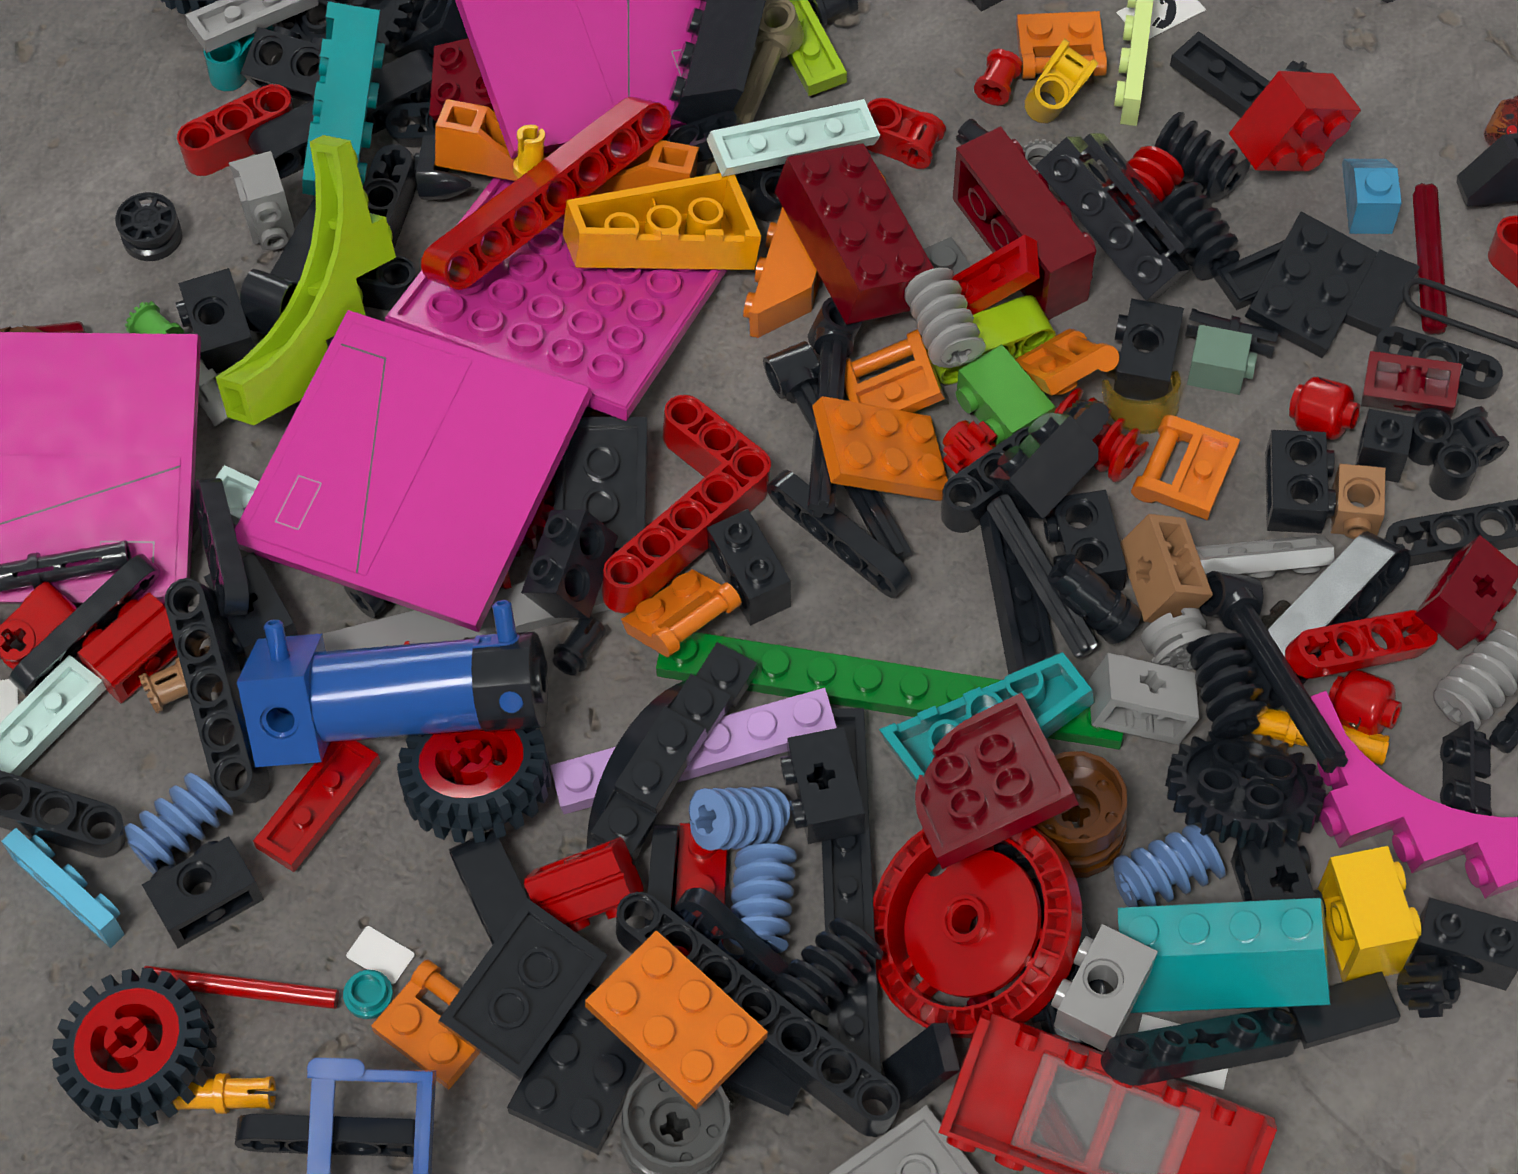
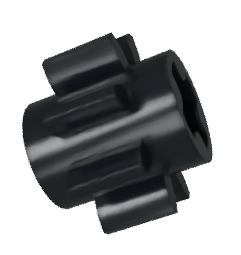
M1438 954L1415 956L1414 963L1405 964L1406 969L1401 970L1397 978V991L1401 1002L1408 1006L1409 1010H1418L1419 1018L1443 1017V1009H1452V1004L1457 1002L1460 995V980L1456 970L1449 966L1448 962L1439 963Z

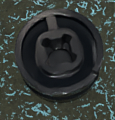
M154 192L139 193L126 199L117 210L115 216L116 227L125 250L132 257L141 261H157L171 255L180 245L182 240L181 225L173 203L164 195ZM152 200L151 203H146L142 205L139 201ZM158 201L164 203L167 207L157 204Z

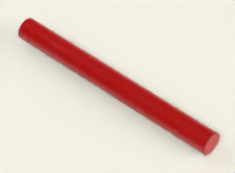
M153 966L144 967L153 968L158 976L162 970L171 973L176 981L178 979L182 980L193 992L336 1009L339 1001L338 989Z

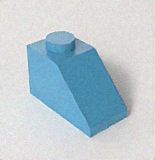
M1343 159L1342 168L1349 234H1392L1402 204L1398 168L1387 159Z

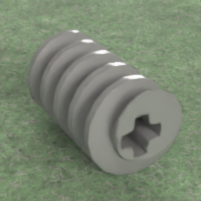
M934 268L914 277L905 289L904 298L910 307L911 315L916 321V327L922 335V342L928 350L931 362L934 365L945 368L962 366L979 358L984 353L986 344L982 338H978L980 330L973 323L974 316L971 310L966 309L968 302L965 296L961 295V285L958 281L952 280L954 271L949 268Z
M1501 629L1490 632L1485 641L1475 647L1473 653L1466 655L1460 665L1455 666L1447 677L1439 681L1436 689L1433 691V697L1437 706L1451 721L1460 727L1469 721H1473L1474 731H1477L1481 725L1480 719L1486 720L1492 716V707H1502L1506 700L1505 696H1512L1516 693L1518 689V637Z

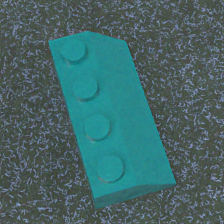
M1321 898L1118 908L1119 932L1158 951L1153 969L1130 1013L1331 1005L1325 913Z

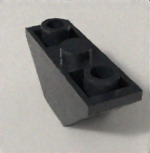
M1518 133L1502 135L1457 175L1456 183L1466 206L1476 205L1485 207L1493 203L1518 201Z

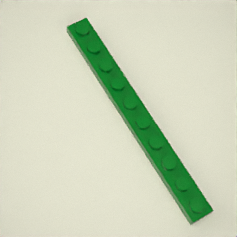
M699 632L693 633L679 643L680 649L671 656L665 657L659 653L656 665L657 677L687 680L690 674L696 676L715 644L719 642L758 663L759 670L746 691L790 698L825 688L830 704L864 708L865 710L909 717L918 716L917 713L933 706L937 708L961 698L964 693L978 687L982 689L1001 681L999 679ZM1088 707L1050 735L1048 739L1120 750L1123 732L1092 726L1091 709Z

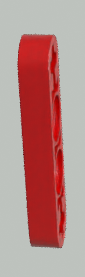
M1409 610L1305 630L1288 644L1285 649V658L1297 675L1313 679L1417 658L1436 643L1438 633L1415 615L1417 610ZM1407 631V633L1411 635H1407L1404 638L1402 633ZM1372 632L1379 634L1384 639L1387 649L1381 648L1375 642ZM1337 638L1344 640L1350 646L1353 656H1349L1338 646ZM1321 649L1322 654L1318 658L1315 654H1312L1317 653Z

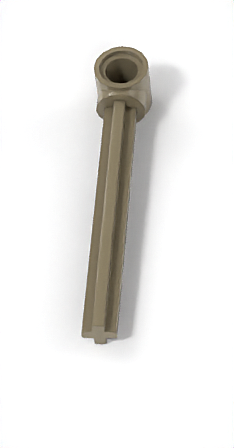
M766 0L755 43L757 49L750 63L744 92L733 109L743 124L753 122L779 58H786L787 55L798 50L803 43V29L795 7L790 0ZM714 157L709 159L702 176L720 173Z

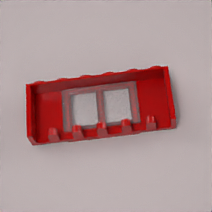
M982 1008L938 1133L947 1136L946 1142L951 1146L966 1152H975L977 1147L995 1154L994 1160L997 1163L1017 1171H1023L1026 1166L1044 1174H1261L1277 1132L1275 1118L1204 1092L1200 1088L1176 1079L1139 1086L1121 1083L1108 1075L1101 1066L1100 1059L1103 1052Z

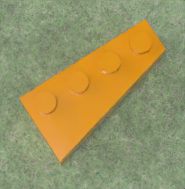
M721 173L566 201L563 236L576 268L755 270L761 234L735 174L722 177Z

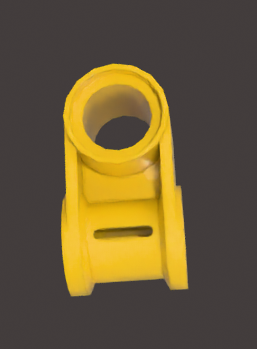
M1065 38L1042 69L1043 73L1025 99L1027 114L1039 123H1048L1056 119L1074 94L1079 92L1099 63L1094 59L1088 61L1069 47L1070 42ZM1040 92L1051 94L1056 104L1046 103L1041 98Z

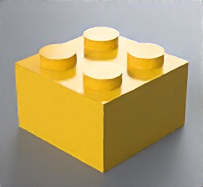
M1388 846L1330 857L1317 889L1321 892L1325 902V928L1343 982L1381 971L1384 976L1399 974L1412 953L1419 936H1421L1419 915L1414 907H1408L1403 892L1406 889L1404 870L1400 862H1393Z

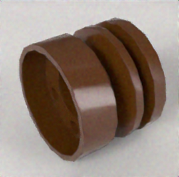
M1085 751L1062 752L1055 755L1079 805L1033 827L1044 833L1058 846L1069 861L1076 878H1088L1107 870L1122 852L1126 842L1127 786L1119 771L1103 757ZM1072 822H1078L1080 828H1074Z

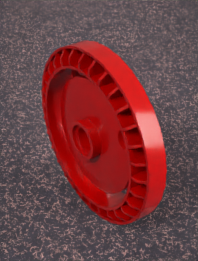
M1034 827L1028 828L999 843L1014 846L1027 858L1034 868L1041 884L1044 898L1043 929L1041 928L1040 900L1033 881L1017 862L999 852H995L994 845L948 866L938 876H931L929 873L939 862L922 829L905 843L889 863L873 897L875 941L881 947L884 954L882 960L876 959V975L891 1002L911 1020L925 1028L929 1027L932 1023H948L951 1036L956 1038H972L982 1008L1025 1023L1050 1002L1055 996L1062 980L1066 979L1069 975L1078 951L1082 932V901L1078 882L1069 861L1058 846L1044 833ZM978 915V922L975 928L970 932V924L972 920ZM1038 939H1040V942H1039V945H1038L1037 950H1036V952H1035V955H1034V957L1032 958L1031 956H1032V954H1033V952H1034V950H1035V948H1036ZM1025 966L1027 967L1012 986L998 996L981 1004L966 1007H950L941 1005L932 998L938 991L962 998L988 995L1006 986ZM918 973L924 979L921 983L915 977Z

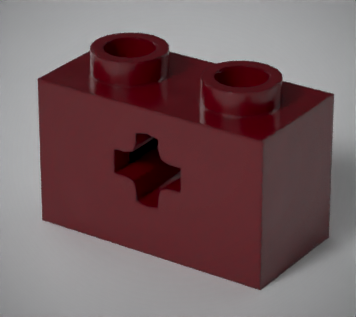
M1370 351L1361 406L1415 414L1423 409L1435 408L1444 411L1451 418L1456 405L1462 364Z
M1479 535L1453 556L1415 615L1457 650L1473 639L1479 643L1496 626L1497 621L1492 618L1496 611L1500 612L1516 595L1517 590L1513 588V585L1518 579V566Z

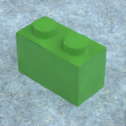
M1002 344L958 370L956 398L960 406L968 414L973 413L980 422L984 421L997 435L993 441L996 445L1006 440L1018 430L1031 426L1040 416L1055 412V405Z

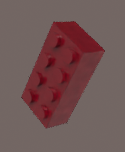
M1000 126L956 147L953 200L991 252L994 253L1024 234L1037 241L1040 278L1020 289L1023 295L1036 297L1048 320L1088 301L1096 255L1095 243L1087 232L1080 231L1072 220L1068 206L1062 200L1058 201L1049 190L1045 178L1037 169L1034 170L1025 158V153L1020 143L1016 139L1011 140Z
M864 143L787 157L775 189V194L844 322L851 324L910 311V307L904 298L907 285L918 274L934 269Z

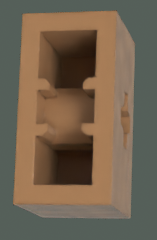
M1148 514L1120 542L1127 573L1144 622L1152 623L1170 612L1173 618L1181 616L1183 608L1199 609L1213 595L1185 518Z

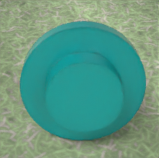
M363 970L354 974L347 981L343 991V998L347 1009L354 1016L362 1019H373L379 1017L393 1001V988L391 982L383 973L376 970Z

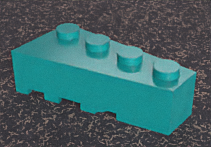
M328 2L326 39H322L319 65L320 80L317 81L312 113L314 118L313 122L311 121L302 178V194L316 196L315 171L309 141L322 135L351 140L352 147L358 157L357 166L362 186L364 185L367 163L360 162L362 147L370 149L373 123L366 122L367 109H376L379 83L372 82L374 68L382 69L385 43L378 42L380 10Z
M1062 652L1009 674L999 682L982 689L980 687L964 693L961 698L937 708L933 706L917 713L918 716L899 724H890L879 729L885 743L917 784L919 775L924 777L928 766L935 757L932 750L938 742L957 725L977 713L1022 692L1045 738H1048L1094 704L1093 691Z

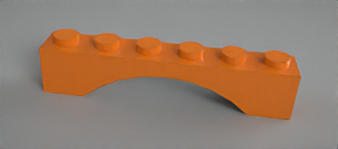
M446 99L435 125V165L457 171H466L498 179L516 181L518 178L513 172V163L516 158L511 159L495 112L486 106ZM660 140L590 195L694 178L697 171L699 147ZM553 152L544 153V158L548 157Z

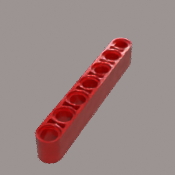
M637 97L623 99L432 243L424 251L421 258L423 274L431 281L456 290L470 287L564 215L567 200L587 197L663 139L671 126L670 111L659 102Z

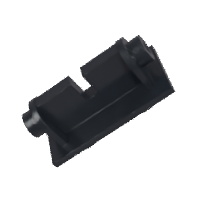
M1473 721L1467 722L1443 737V743L1440 748V758L1443 761V786L1440 792L1441 804L1454 809L1491 816V784L1475 780V776L1483 779L1491 776V742L1486 739L1485 733L1474 731Z

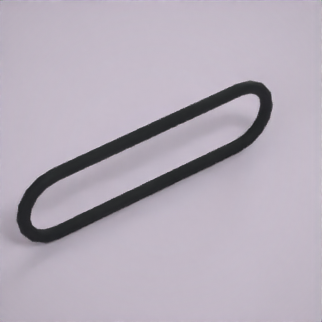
M1413 278L1405 283L1402 290L1403 299L1412 311L1518 349V342L1417 306L1411 300L1409 290L1413 285L1422 284L1518 318L1517 310L1425 278Z

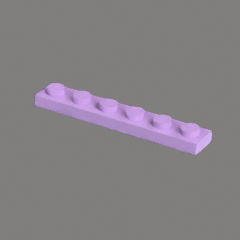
M818 689L723 716L696 752L678 782L787 752V738L837 728L826 689ZM615 747L550 765L563 814L592 807L597 786Z

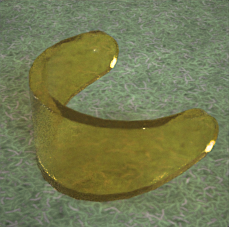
M1172 371L1171 383L1173 390L1159 399L1150 401L1124 398L1112 389L1108 379L1102 380L1104 403L1111 409L1110 416L1114 422L1121 417L1126 420L1124 429L1131 431L1134 428H1138L1140 434L1158 432V427L1164 416H1177L1181 379L1178 371Z

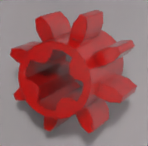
M967 420L960 421L943 438L942 443L945 446L943 451L947 455L942 460L957 474L997 445L993 441L997 435L984 421L978 425L974 421L971 423Z

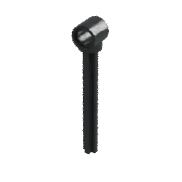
M832 297L824 301L808 333L809 344L820 355L816 401L822 396L843 400L846 358L853 353L854 338L863 321L846 324ZM815 420L807 509L813 510L812 516L821 518L824 513L832 515L835 511L837 484H833L830 481Z
M802 341L764 357L763 365L768 381L779 398L786 397L787 401L791 403H797L814 433L815 416L812 405L816 402L819 362L811 346L806 341ZM843 485L872 537L904 563L905 558L912 556V551L878 491Z
M1218 571L1207 573L1206 578L1213 595L1200 607L1201 612L1205 616L1220 618L1227 629L1236 630L1237 633H1242L1246 636L1247 642L1245 645L1324 772L1333 773L1336 767H1345L1348 762V758L1345 755L1346 752L1259 617L1264 598L1261 582L1256 577Z

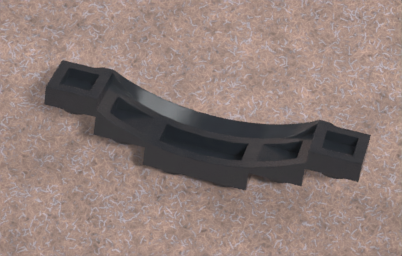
M717 642L696 676L690 674L687 680L665 690L639 713L616 745L597 786L589 817L586 850L621 837L624 839L631 855L632 864L635 865V861L653 824L681 775L718 722L731 707L735 708L759 670L758 663Z

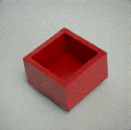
M1278 71L1231 129L1229 135L1255 170L1311 171L1322 163L1325 153L1332 144L1349 131L1350 123L1359 114L1361 109L1333 73Z

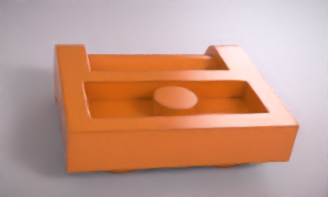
M1100 11L1017 14L1016 30L1019 58L1023 63L1022 79H1035L1036 74H1042V69L1064 38L1070 42V48L1080 55H1084L1083 57L1088 61L1094 59L1099 62L1092 72V76L1106 75L1107 58L1103 44Z
M918 329L907 333L906 339L855 361H852L851 358L846 359L844 387L849 401L913 413L945 399L933 363L928 356V350L922 342V335ZM909 356H914L915 360L860 383V377Z
M1068 329L1015 360L1043 392L1053 396L1071 391L1077 386L1078 380L1097 369L1102 372L1113 370L1119 362V353L1115 347L1109 344L1093 343L1087 340L1084 333L1076 329Z
M1166 415L1158 427L1160 436L1144 473L1136 478L1131 493L1143 502L1152 503L1156 501L1208 520L1238 450L1240 439L1177 416ZM1185 441L1189 445L1172 485L1160 481L1176 442Z
M691 569L687 573L677 576L669 586L652 598L639 603L636 609L623 617L621 621L628 635L663 656L669 657L680 649L679 643L724 611L726 613L732 612L742 602L737 591L729 583L725 582L721 585Z
M427 959L417 967L408 984L371 1027L376 1035L422 1070H436V1081L449 1090L480 1052L440 1025L438 1020L441 1016L420 1001L429 990L450 1005L461 990L440 974V967Z

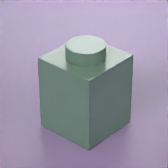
M1199 324L1187 385L1240 395L1243 379L1253 378L1257 353L1249 352L1252 334Z

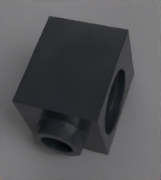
M1369 409L1361 431L1355 465L1386 468L1385 480L1399 483L1409 455L1414 417Z

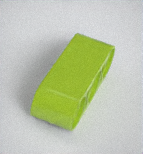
M1032 295L1022 296L973 314V323L980 330L978 338H982L986 344L985 351L981 356L1002 344L1012 357L1017 359L1056 336L1055 330L1036 297ZM933 364L940 382L945 385L957 383L958 370L968 365L945 368Z

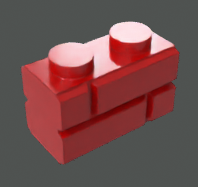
M150 592L140 600L133 599L127 602L120 609L118 618L106 629H98L90 633L84 640L82 649L77 652L84 667L103 681L106 690L121 704L142 687L139 675L143 673L149 676L155 674L178 656L166 608Z
M621 837L536 868L524 879V886L530 900L574 932L591 924L589 918L605 912L608 919L615 918L617 906L625 896L634 892L644 891L636 867L632 864L631 855L624 839Z

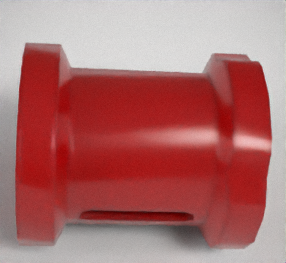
M993 49L989 52L986 71L983 76L977 78L974 85V91L978 98L991 105L999 106L1007 103L1011 95V83L1013 79L1020 76L1023 63L1021 59L1013 52L1003 49Z

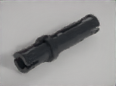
M123 540L118 543L80 548L41 556L39 552L28 554L27 559L0 564V592L33 586L35 589L45 582L52 583L119 570L132 559L127 540ZM102 558L100 562L66 567L68 563ZM54 567L51 571L18 576L19 572Z

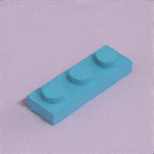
M15 828L1 841L12 859L108 947L112 948L125 935L116 920L121 913L114 904L101 893L94 899L84 890L88 883L72 866L67 864L61 869L51 859L55 856V853L40 837L34 835L28 839Z

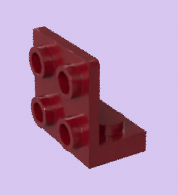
M469 38L434 46L429 115L435 121L438 120L446 99L486 106L490 109L493 108Z

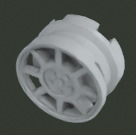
M1183 608L1181 610L1182 615L1174 618L1171 612L1156 619L1143 631L1141 641L1146 651L1154 655L1151 660L1152 663L1168 665L1186 671L1193 669L1190 664L1191 654L1188 653L1186 647L1194 640L1212 634L1209 630L1205 629L1206 621L1199 609Z

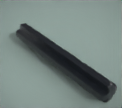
M1008 494L995 498L987 506V510L1074 657L1082 658L1091 654L1098 647V641L1084 617H1078L1060 600L1059 592L1048 582V575L1053 566L1014 500Z

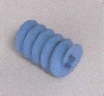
M187 773L184 776V782L188 791L177 785L169 789L173 804L163 798H158L154 801L158 816L148 811H142L139 814L143 829L132 823L124 826L129 846L153 874L159 870L156 864L159 859L169 865L176 864L171 852L173 847L187 854L191 851L186 836L190 834L201 841L206 838L200 824L206 822L218 828L220 823L215 813L218 809L231 816L233 815V810L223 796L209 782L193 773Z
M772 787L703 788L695 791L690 800L691 833L695 842L700 847L710 851L717 849L728 850L731 848L742 849L750 845L763 843L775 844L780 839L782 831L790 818V803L781 791Z
M1191 824L1182 830V835L1177 832L1169 833L1165 837V843L1161 840L1152 841L1148 845V851L1138 847L1131 852V858L1124 855L1118 856L1113 864L1114 878L1117 889L1127 907H1138L1137 901L1142 900L1146 906H1157L1154 894L1156 892H1159L1167 902H1171L1174 899L1172 889L1174 884L1186 895L1191 892L1189 878L1192 876L1199 885L1204 887L1209 883L1207 869H1211L1217 878H1224L1226 875L1224 863L1208 834L1203 836L1200 834L1201 829Z
M754 844L742 848L735 856L734 863L737 869L733 875L735 888H733L731 893L733 906H731L730 910L776 953H781L787 950L789 943L776 936L788 934L791 926L787 921L780 918L790 916L792 913V906L783 900L791 898L794 894L792 886L785 882L794 879L795 870L787 864L795 862L797 854L794 849L784 845ZM729 939L734 945L743 949L738 942Z

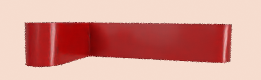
M677 395L666 403L662 438L668 449L705 478L606 561L603 569L602 597L605 605L614 612L629 613L634 611L639 603L651 598L708 549L707 527L746 509L751 512L767 496L766 487L769 484L771 460L768 454L693 396ZM650 555H660L661 557H653ZM618 582H627L630 584L623 585L619 584Z

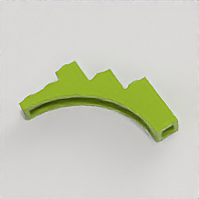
M322 135L309 141L316 186V213L309 253L301 278L286 309L268 334L242 360L215 377L228 418L256 425L302 400L328 349L326 340L335 336L346 312L349 310L366 316L362 303L363 293L357 284L356 278L396 258L392 243L393 235L386 217L369 213V200L362 186L357 166L358 157L352 147L351 140Z

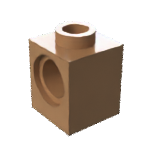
M1339 463L1332 489L1336 491L1335 514L1331 517L1332 534H1343L1351 539H1356L1360 534L1367 531L1378 535L1385 515L1386 468ZM1350 502H1358L1363 504L1365 507H1357L1351 504Z

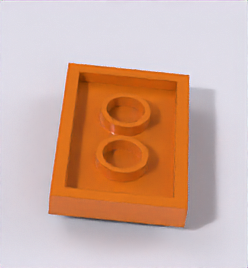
M822 396L812 405L831 483L936 501L942 500V491L948 479L931 416Z
M657 930L585 1000V1007L696 1110L763 1043L768 1034L766 1029Z

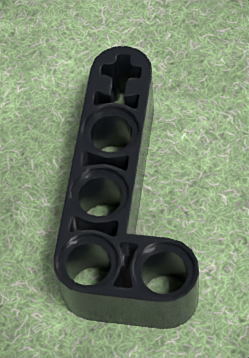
M390 144L377 151L363 185L369 200V213L386 217L392 231L394 248L417 188L411 153L406 147L399 144ZM396 255V258L356 278L357 284L363 293V306L390 311L417 277L414 264L408 258Z
M316 196L271 273L252 269L242 284L240 302L250 331L266 336L284 312L301 278L311 246L316 213Z

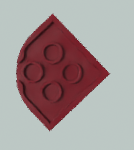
M1022 692L966 719L947 733L932 750L935 757L928 766L924 777L919 775L915 791V805L919 821L942 869L1079 805Z

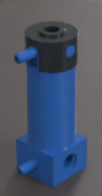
M507 600L497 601L492 606L497 634L477 635L475 639L326 651L322 633L286 636L283 622L280 620H270L264 625L266 638L257 639L237 680L255 767L322 762L329 742L474 730L492 732L544 727L548 711V677L540 638L535 631L516 633L512 605Z

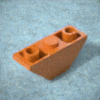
M783 207L778 222H771L766 236V247L769 248L767 257L760 256L755 271V282L758 283L755 293L748 292L744 305L743 317L749 318L750 336L756 338L811 312L821 282L818 271Z

